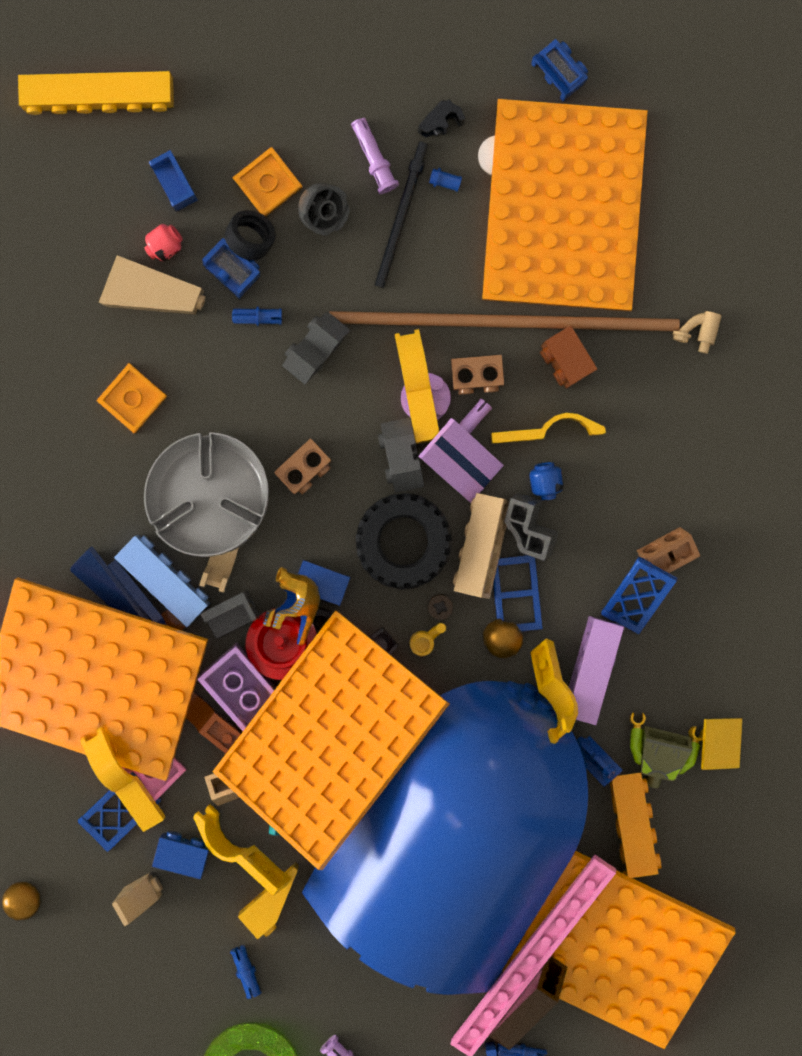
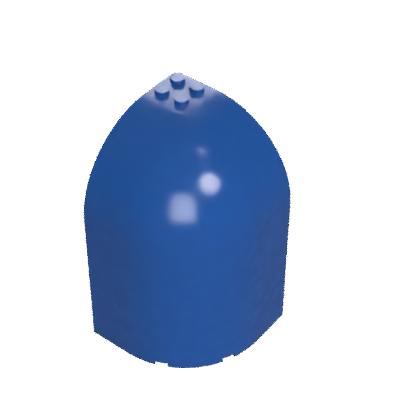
M512 681L475 682L457 687L440 695L450 703L325 868L318 870L315 867L302 891V894L328 930L346 949L353 948L361 955L360 961L380 974L405 986L414 988L415 985L426 987V991L429 993L443 995L488 992L567 867L581 839L588 807V781L579 744L572 731L563 735L556 744L551 743L547 731L550 728H556L558 722L556 712L552 708L551 703L538 693V689L534 685L525 683V685L517 684Z

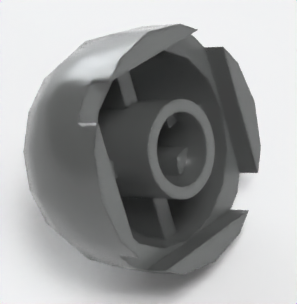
M327 183L313 184L307 188L301 195L298 203V213L302 223L312 232L324 236L330 235L328 233L334 230H340L347 221L350 212L345 198L347 197L346 193L339 187Z

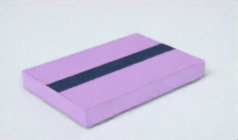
M452 418L418 456L470 503L475 498L476 493H480L504 466Z

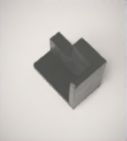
M248 590L201 613L204 622H208L215 638H220L251 621L257 620L260 614Z

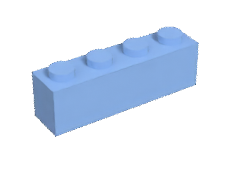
M140 535L134 536L114 558L186 627L190 626L211 604L207 601L209 596L201 588L195 589L189 583L191 579L182 570L177 572L171 566L173 562L164 553L159 555L153 549L155 545L145 535L143 537Z

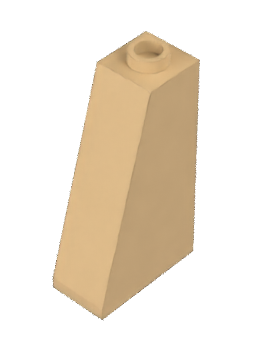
M117 255L99 303L112 308L196 315L197 310H202L206 296L203 295L204 290L200 287Z

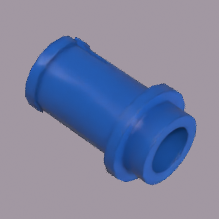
M438 167V170H432L429 183L433 184V187L437 185L458 192L462 176L441 171V168Z

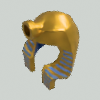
M281 567L277 572L276 582L281 583L279 586L286 591L287 598L280 607L266 611L263 625L271 627L272 624V628L280 629L286 616H300L301 625L297 645H304L320 603L318 586L311 578L289 573L287 569Z

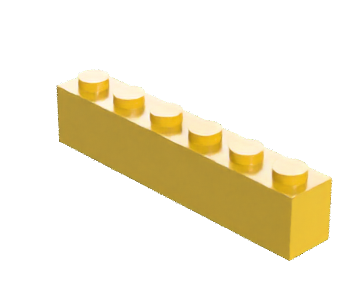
M170 71L18 75L19 106L24 111H27V114L31 115L42 114V111L66 114L67 110H77L78 113L87 114L97 109H102V112L115 113L117 109H127L128 112H141L142 108H152L153 111L164 112L167 111V108H174L173 77Z

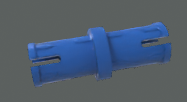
M242 945L240 949L238 947L232 949L230 953L237 968L236 976L238 979H241L246 998L251 999V995L253 997L260 995L262 991L254 974L256 969L254 965H251L246 946Z

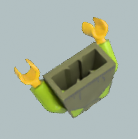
M634 712L630 715V722L634 725L631 729L630 749L635 763L640 765V772L648 775V786L659 788L662 779L675 781L678 775L684 774L695 765L701 747L699 741L703 740V730H701L700 736L697 738L695 736L696 726L689 729V737L644 726V729H641V725L646 720L644 713H642V721L640 723H636L633 720Z

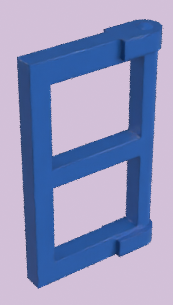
M529 555L499 558L493 583L497 619L504 621L502 599L532 596L535 622L516 625L521 631L542 629L535 558ZM529 563L532 589L501 592L498 566Z

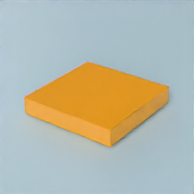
M272 147L232 177L258 212L265 217L303 188Z
M128 363L96 401L136 434L168 396L134 366Z

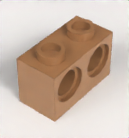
M502 355L451 359L453 391L459 390V395L473 394L474 389L482 388L484 393L498 392V387L504 386ZM486 368H493L496 371L497 377L494 381H487L483 377V371ZM461 370H468L471 373L472 380L469 383H462L458 379V373Z
M310 438L274 473L294 495L298 492L303 495L313 486L310 482L317 475L321 478L331 469L329 464L332 460ZM312 453H317L321 457V463L317 467H310L307 463V458ZM293 470H299L302 473L303 478L299 484H292L289 480V474Z
M681 527L637 550L639 557L644 558L668 573L700 557L692 535Z

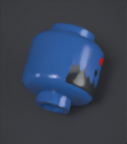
M554 462L536 464L535 468L531 470L529 474L531 491L534 495L541 496V500L555 499L556 494L563 490L562 470L560 467L555 466Z

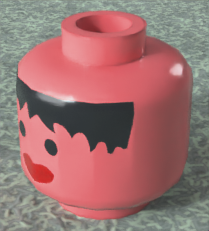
M160 224L145 236L147 246L144 248L153 260L157 258L165 262L181 250L183 238L173 225Z

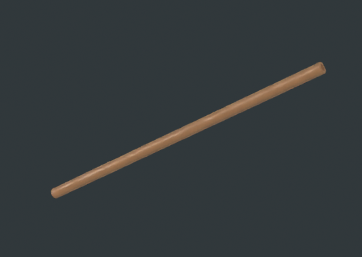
M329 311L342 324L565 329L572 326L573 329L679 331L680 328L679 319Z

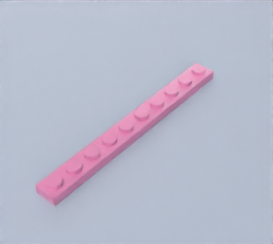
M596 855L591 858L452 1037V1046L467 1056L475 1054L616 874V868Z

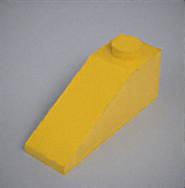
M296 862L284 872L291 879L285 888L274 896L264 889L239 912L238 918L257 939L262 935L265 937L269 936L277 928L275 924L299 868Z

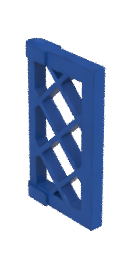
M638 557L609 602L601 611V614L611 621H615L640 634L677 582V577L658 568L644 558ZM639 569L648 573V576L635 578ZM661 579L666 583L660 590H657L654 580ZM650 581L653 591L640 593L637 583ZM633 584L636 594L622 596L628 585ZM655 596L649 607L644 608L642 598ZM638 599L641 609L627 611L624 601ZM617 602H621L623 612H616L612 608ZM642 614V617L638 622L631 620L629 617L631 615Z
M134 772L130 774L132 776H137ZM110 790L77 820L107 852L137 824L133 818L125 826H121V812L129 811L121 809L119 797L118 808H104V804L116 794ZM159 797L155 802L158 804L162 799ZM96 812H100V826H94L88 820ZM104 812H118V826H103ZM103 829H118V833L108 841L103 836Z

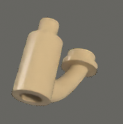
M705 311L693 316L679 331H673V340L688 343V339H691V335L688 333L697 325H701L697 339L700 342L698 352L708 354L710 345L715 343L722 315Z

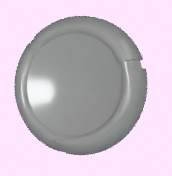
M209 432V435L202 436L201 433L189 435L167 447L152 465L144 488L146 515L150 524L157 530L155 531L156 534L175 550L198 557L226 554L246 543L258 530L262 519L265 517L269 501L267 476L255 453L236 438L214 432Z

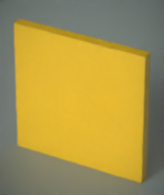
M742 718L704 719L702 770L740 768Z

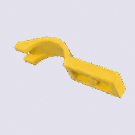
M419 329L414 330V334L403 336L397 333L395 334V340L416 444L430 442L439 433V427Z
M563 413L552 417L543 424L541 429L491 433V444L542 440L552 423L564 419L579 422L586 428L589 436L605 434L606 430L604 426L579 414Z
M546 638L530 654L538 691L551 703L557 715V727L550 728L547 731L550 742L556 744L563 735L572 730L578 715V704L574 694L562 680L554 641Z
M98 728V735L90 740L86 736L81 738L80 742L97 778L106 788L116 793L141 830L144 832L165 819V814L138 776L130 775L119 764L112 751L110 737L104 728Z
M211 804L206 807L205 815H202L199 811L194 815L193 818L203 841L213 855L222 861L237 862L273 896L288 885L291 879L255 845L249 848H240L225 838L220 828V813Z

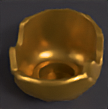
M496 619L485 628L483 642L492 655L504 659L518 653L523 645V634L513 622L509 623L502 619Z
M16 882L3 895V910L8 917L14 920H27L38 911L40 894L34 885L28 882Z

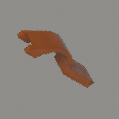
M193 692L186 719L197 728L201 735L226 754L242 732L220 716L204 699Z

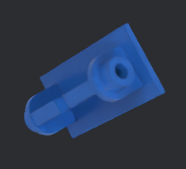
M590 736L585 739L583 737L577 739L585 768L603 787L623 771Z

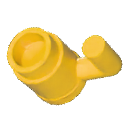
M439 622L428 632L417 631L414 633L409 642L412 652L421 657L430 654L434 647V639L446 631L445 624Z

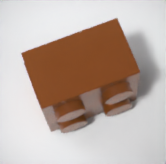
M572 326L550 337L541 345L542 351L540 354L547 365L552 364L555 369L553 373L554 378L560 386L564 385L566 389L597 370Z

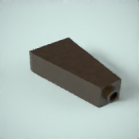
M551 956L489 1034V1037L510 1050L558 1003L568 967Z

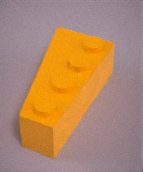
M641 773L617 776L610 782L613 810L618 817L615 820L618 838L622 841L619 849L620 859L626 865V871H622V873L629 878L659 874L658 869H661L662 866L659 853L655 854L654 844L657 843L655 828L650 827L649 818H653L651 804L646 803L645 793H648L647 779L642 778Z

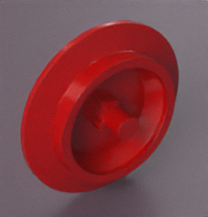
M264 612L252 623L248 630L246 653L248 659L259 673L271 679L283 680L315 638L317 632L312 624L305 644L297 645L301 617L286 616L281 628L275 629L272 628V624L271 627L263 625L266 612Z

